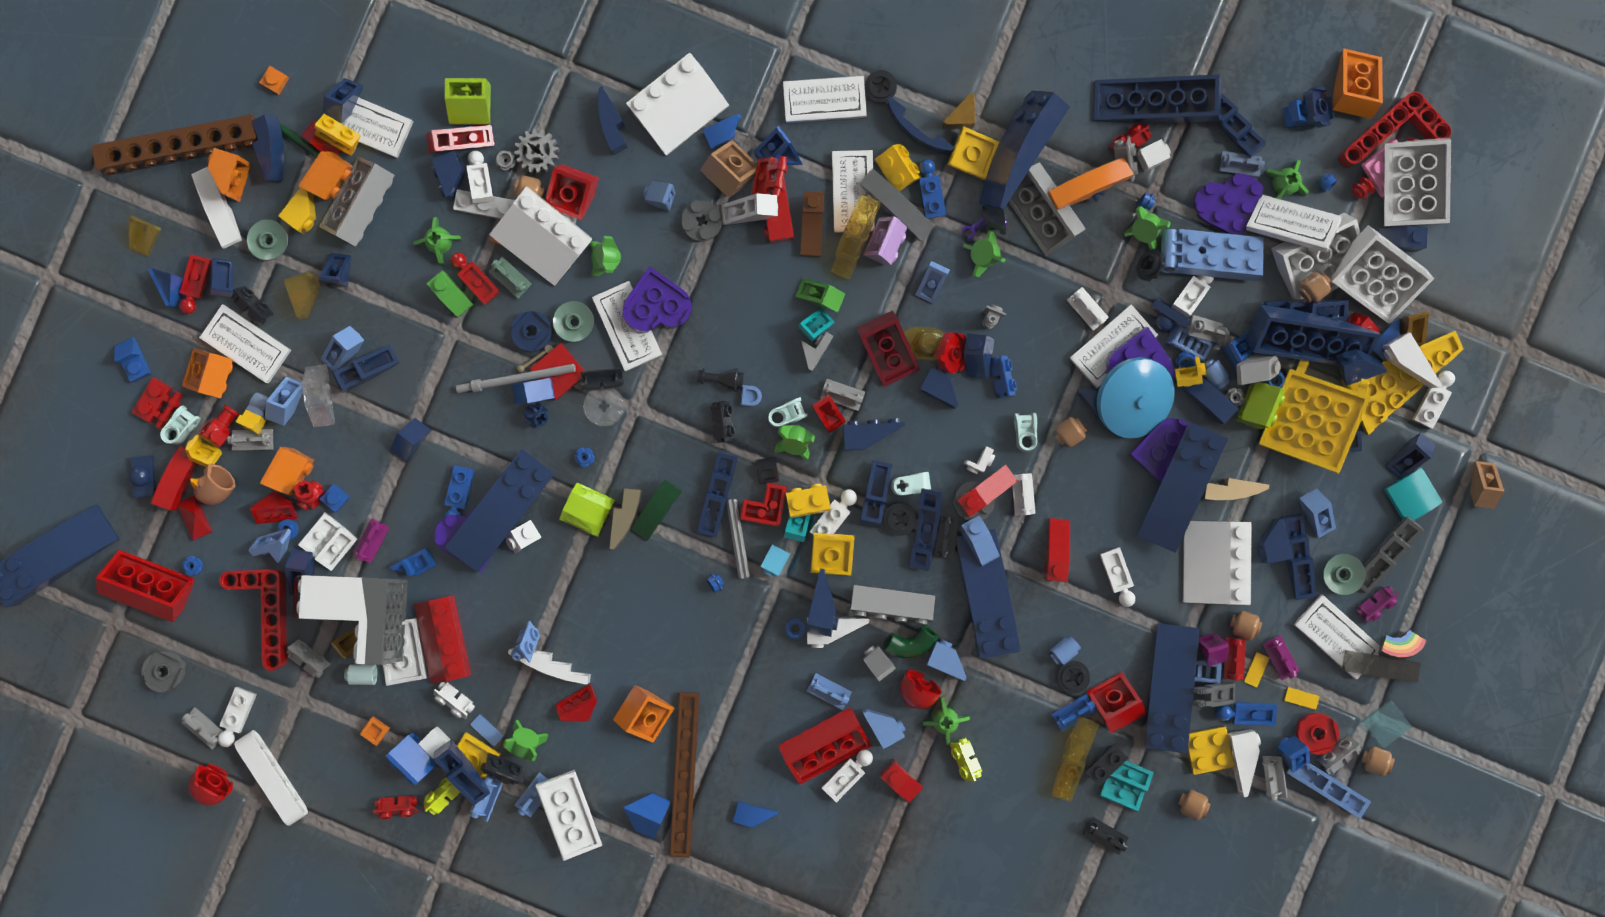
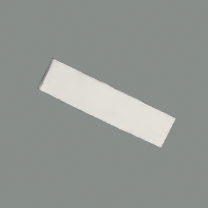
M208 167L191 174L204 210L221 247L224 249L242 241L233 211L228 206L225 195L220 192Z
M514 648L509 649L508 654L511 655ZM534 651L530 663L525 658L519 660L527 666L550 676L576 683H590L591 674L571 672L572 663L552 661L553 653Z

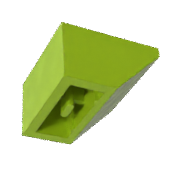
M445 78V103L449 124L490 125L491 85L487 79Z
M1261 382L1250 383L1244 397L1245 401L1241 405L1235 420L1257 430L1269 428L1276 421L1277 414L1275 413L1277 408L1284 402L1285 395L1283 394L1285 389Z

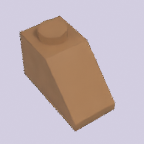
M1474 462L1470 493L1476 507L1495 509L1504 494V488L1495 463Z

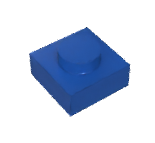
M333 484L320 500L337 513L351 497L339 486Z

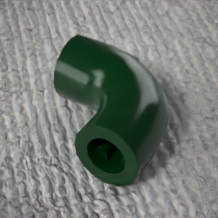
M922 625L919 631L911 638H903L892 632L884 642L883 651L902 659L916 658L925 654L935 644L939 635L926 625Z

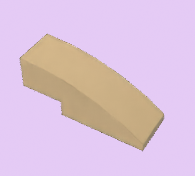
M1224 478L1223 485L1208 483L1201 499L1234 500L1246 498L1268 490L1269 485Z

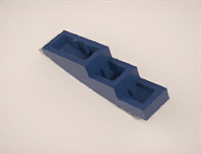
M1221 93V120L1215 123L1251 159L1266 146V141L1252 130V124L1238 112V107Z
M1304 299L1263 301V305L1308 312L1341 321L1347 320L1349 304L1347 299H1322L1317 303L1312 301L1309 303Z
M719 450L697 530L698 533L717 538L739 455Z
M1298 513L1281 516L1284 519L1293 558L1288 559L1287 564L1295 600L1316 597L1313 558L1310 557L1309 538L1305 534L1304 515Z

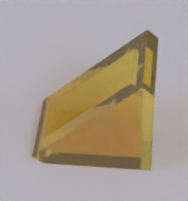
M130 215L129 249L149 256L161 228Z

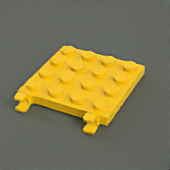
M1300 360L1296 371L1290 369L1282 387L1285 389L1283 394L1285 395L1284 402L1276 410L1277 418L1272 426L1270 425L1269 428H1265L1259 445L1339 474L1371 397L1365 395L1370 381L1361 379L1355 392L1306 375L1305 372L1309 366V361Z

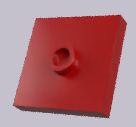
M562 343L530 368L531 371L570 364L575 365L576 372L539 378V380L551 378L555 400H558L581 381L580 372H585Z

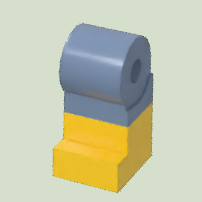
M258 392L255 393L243 415H239L236 423L259 435L267 421L265 419L266 400L269 397Z

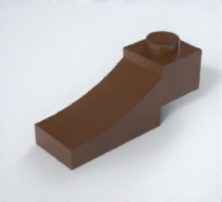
M804 191L800 256H821L824 192Z

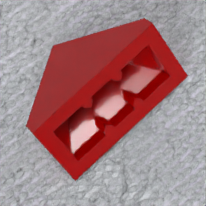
M313 120L302 133V136L320 152H334L339 155L342 150L315 135L316 129L314 127L317 122Z
M829 394L812 405L813 410L829 433L846 422Z
M276 491L271 492L250 509L257 524L298 518L292 502Z
M195 495L179 502L177 508L193 541L212 533L211 527Z
M591 684L556 703L555 706L560 720L589 721L597 698Z

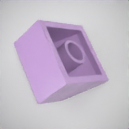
M894 216L879 218L863 255L883 265H892L898 257L897 251L900 244L906 238L905 232L907 227Z

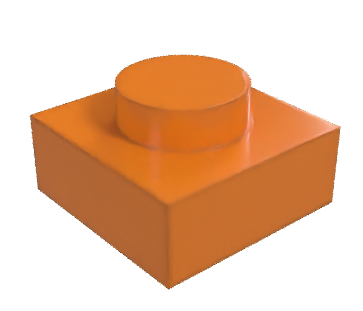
M269 66L259 83L279 95L289 77Z
M373 716L360 735L378 746L390 727Z

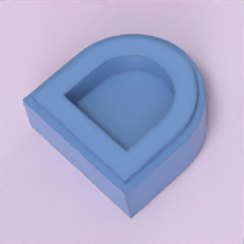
M742 385L740 405L750 407L758 405L762 399L761 391L755 386Z

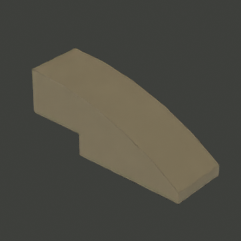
M624 488L622 508H614L610 549H616L631 529L640 506L642 490Z

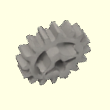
M533 129V134L525 131L526 137L519 136L521 143H515L519 150L514 151V154L520 156L517 158V162L519 164L523 163L521 167L524 170L529 167L530 173L536 170L538 174H541V169L548 172L549 165L555 166L553 159H559L555 153L560 150L558 147H554L557 141L555 139L551 140L552 135L550 133L545 136L543 129H541L540 133ZM548 145H549V147H550V154H549V156L547 155V151H546V150L548 149ZM526 147L527 154L524 156V149ZM531 147L540 150L543 156L534 153Z

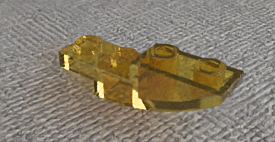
M863 194L860 196L835 252L837 256L831 270L832 273L848 280L852 278L864 242L869 237L881 204L880 201Z
M1078 717L1074 730L1069 735L1051 793L1052 796L1069 802L1072 801L1085 768V760L1099 727L1097 722Z

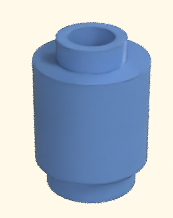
M1212 358L1205 362L1206 375L1204 376L1215 388L1220 389L1230 382L1229 374L1219 360L1214 361Z
M1072 636L1065 637L1050 649L1052 652L1050 657L1057 665L1061 663L1064 666L1078 654L1081 647Z

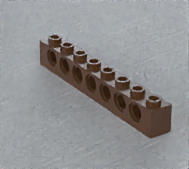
M249 114L91 145L95 168L105 175H114L120 170L135 171L140 166L155 167L157 163L161 162L175 163L177 159L184 158L190 160L202 154L209 156L214 148L226 152L236 151L238 147L243 146L245 148H252V143L258 141L252 123L257 117ZM241 130V135L235 138V133ZM221 134V139L215 142V137ZM201 138V143L195 146L196 140ZM181 142L180 148L175 150L176 144ZM161 146L160 152L156 154V148ZM141 150L140 156L136 158V152ZM121 154L120 160L116 162V156Z

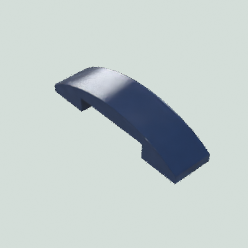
M890 96L887 101L888 110L897 126L905 135L930 151L947 155L952 153L954 147L941 136L937 135L934 140H931L903 117L906 108Z
M921 488L918 507L920 513L909 567L930 571L940 525L942 492Z

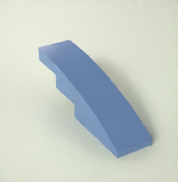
M1310 763L1294 773L1290 769L1287 771V774L1359 819L1362 818L1371 803L1370 800Z

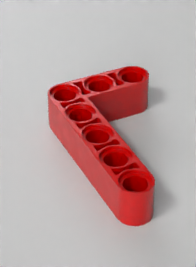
M1412 92L1396 103L1344 149L1339 155V163L1346 168L1359 163L1407 120L1425 139L1449 138L1452 132L1451 127L1422 94ZM1408 100L1413 101L1414 107L1409 105ZM1393 113L1399 116V121L1393 117ZM1422 115L1427 117L1428 122L1423 121ZM1378 126L1384 129V134L1379 132ZM1436 130L1440 131L1441 138L1436 135ZM1363 139L1369 142V148L1364 146ZM1348 152L1353 154L1354 161L1348 158Z
M279 569L224 572L219 580L220 585L224 589H261L262 664L269 671L283 668L287 663L286 577L284 572ZM272 573L275 574L277 578L275 584L271 583L270 576ZM251 574L256 577L254 585L250 582ZM231 575L235 577L234 585L229 581ZM272 594L277 597L276 604H273L270 600ZM273 614L277 617L276 625L271 622ZM273 635H275L278 639L276 645H274L271 642V637ZM273 656H276L278 659L277 666L273 665L271 661Z

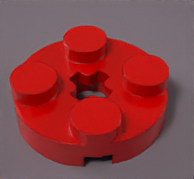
M946 332L938 350L935 352V360L939 362L944 372L954 374L957 371L961 372L966 367L964 350L967 337L962 333Z
M1314 712L1307 714L1297 722L1296 737L1306 744L1309 751L1313 754L1322 755L1330 752L1339 740L1338 725L1327 715ZM1316 728L1322 731V734L1319 735V739H1317L1316 736H1313V732H1315Z

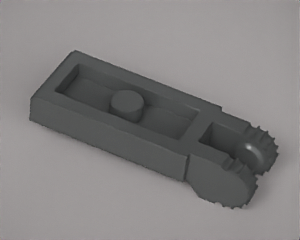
M1225 682L1205 685V687H1195L1194 693L1203 694L1204 700H1194L1193 706L1216 707L1234 704L1235 683Z

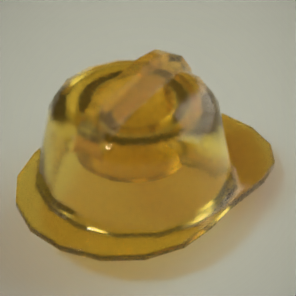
M911 327L904 332L915 359L935 360V352L939 348L945 334L944 332L929 327Z

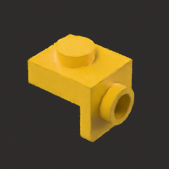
M1199 356L1195 357V366L1175 369L1177 386L1189 387L1195 384H1203L1202 375H1206L1205 363H1200Z
M197 434L187 443L185 449L190 461L204 467L215 464L222 455L221 449L204 443Z

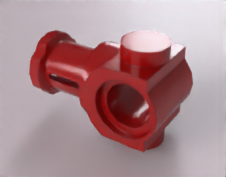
M224 404L223 410L218 417L212 418L204 424L199 431V436L214 447H221L229 436V425L240 414Z
M306 480L298 482L294 488V498L298 501L297 505L307 511L309 508L315 510L321 502L320 498L325 494L321 490L323 486L314 480L311 483Z

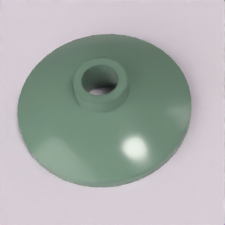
M261 220L250 228L247 235V245L255 257L262 260H274L285 252L288 245V235L284 227L278 222ZM272 238L273 243L268 245L267 240Z
M570 301L562 304L556 310L553 317V326L556 333L562 339L569 342H578L588 337L594 326V317L591 310L585 304ZM573 319L578 320V324L576 326L571 325V321Z
M1336 555L1324 567V582L1334 593L1340 595L1353 594L1362 587L1365 581L1364 566L1359 559L1352 555ZM1341 570L1345 571V576L1343 578L1339 576V572Z

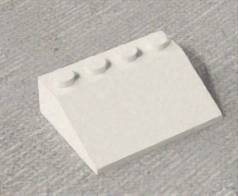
M688 53L626 103L631 113L666 156L729 107L727 101L691 53Z
M1450 138L1385 143L1384 226L1450 223Z
M525 187L489 234L554 286L592 240V237L529 187Z
M1346 213L1339 215L1342 216V220L1327 253L1287 241L1271 248L1276 266L1292 299H1303L1299 293L1300 283L1313 272L1324 273L1331 280L1351 244L1360 234L1357 219ZM1331 281V291L1339 288L1336 284H1334Z
M1369 225L1353 241L1331 278L1334 284L1388 324L1434 280V277L1426 268Z
M1190 521L1183 540V602L1251 605V522Z

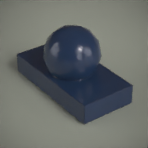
M212 258L210 294L232 297L234 261Z
M1156 298L1152 304V307L1161 312L1156 317V325L1160 330H1172L1176 322L1187 328L1191 322V318L1187 319L1160 298Z
M154 456L130 457L131 471L128 478L132 483L133 498L154 496L156 491Z

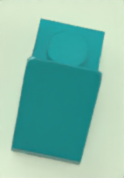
M789 515L784 538L804 542L810 515L791 518Z

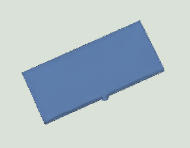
M481 714L470 724L492 746H495L503 737Z

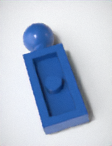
M924 159L919 164V170L925 178H919V185L925 217L931 219L946 216L939 175L933 176L932 174L935 170V164L930 159Z
M454 465L444 504L451 506V508L445 513L444 518L449 515H460L458 512L459 508L466 510L475 474L474 469Z
M1234 702V709L1227 705L1219 706L1216 709V716L1221 721H1228L1233 717V723L1238 725L1275 726L1277 705L1275 703Z

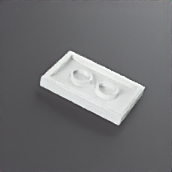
M417 618L407 619L402 622V625L405 624L403 661L383 665L386 686L427 678Z

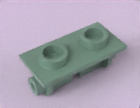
M503 257L491 264L492 268L489 272L518 299L532 285Z

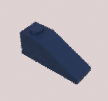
M820 568L808 618L807 632L832 637L833 630L837 631L839 618H836V609L825 570Z

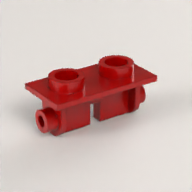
M1142 123L1131 126L1129 132L1114 138L1113 143L1108 148L1114 149L1113 146L1117 140L1127 142L1128 136H1130L1131 143H1134L1136 148H1139L1150 140L1149 137L1152 136L1148 130L1150 126Z
M1225 638L1229 650L1228 660L1224 662L1223 679L1244 680L1246 639Z
M413 795L398 796V804H395L394 797L379 798V800L375 801V809L378 810H374L373 813L379 819H391L392 816L396 815L404 818L412 817L413 814L419 813L414 805L418 804V799L413 797Z

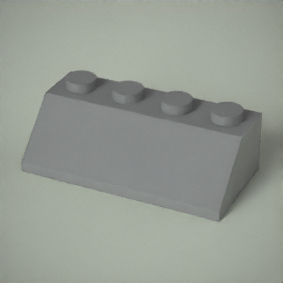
M357 156L352 165V175L341 185L340 193L334 198L319 226L354 246L362 240L364 230L373 220V214L377 207L381 205L386 190L391 187L392 179L395 176L379 165Z
M1039 162L1031 166L1009 200V204L1047 257L1086 228L1070 206L1059 210L1055 208L1048 192L1056 188V185Z

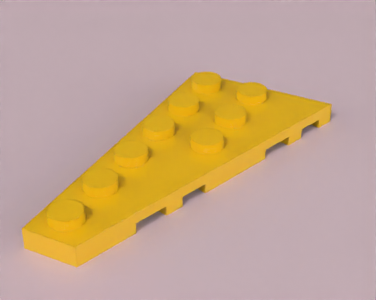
M1452 331L1419 346L1435 374L1464 350L1456 331ZM1387 360L1381 362L1387 370L1386 373L1365 379L1370 381L1365 395L1371 398L1360 424L1366 436L1370 435L1379 424L1383 423L1389 415L1401 407L1424 385ZM1341 380L1344 388L1357 391L1360 381L1347 386Z

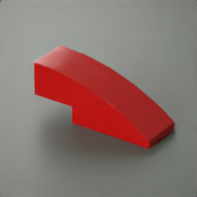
M179 446L158 484L151 504L168 510H177L183 491H187L197 464L188 459L185 447Z

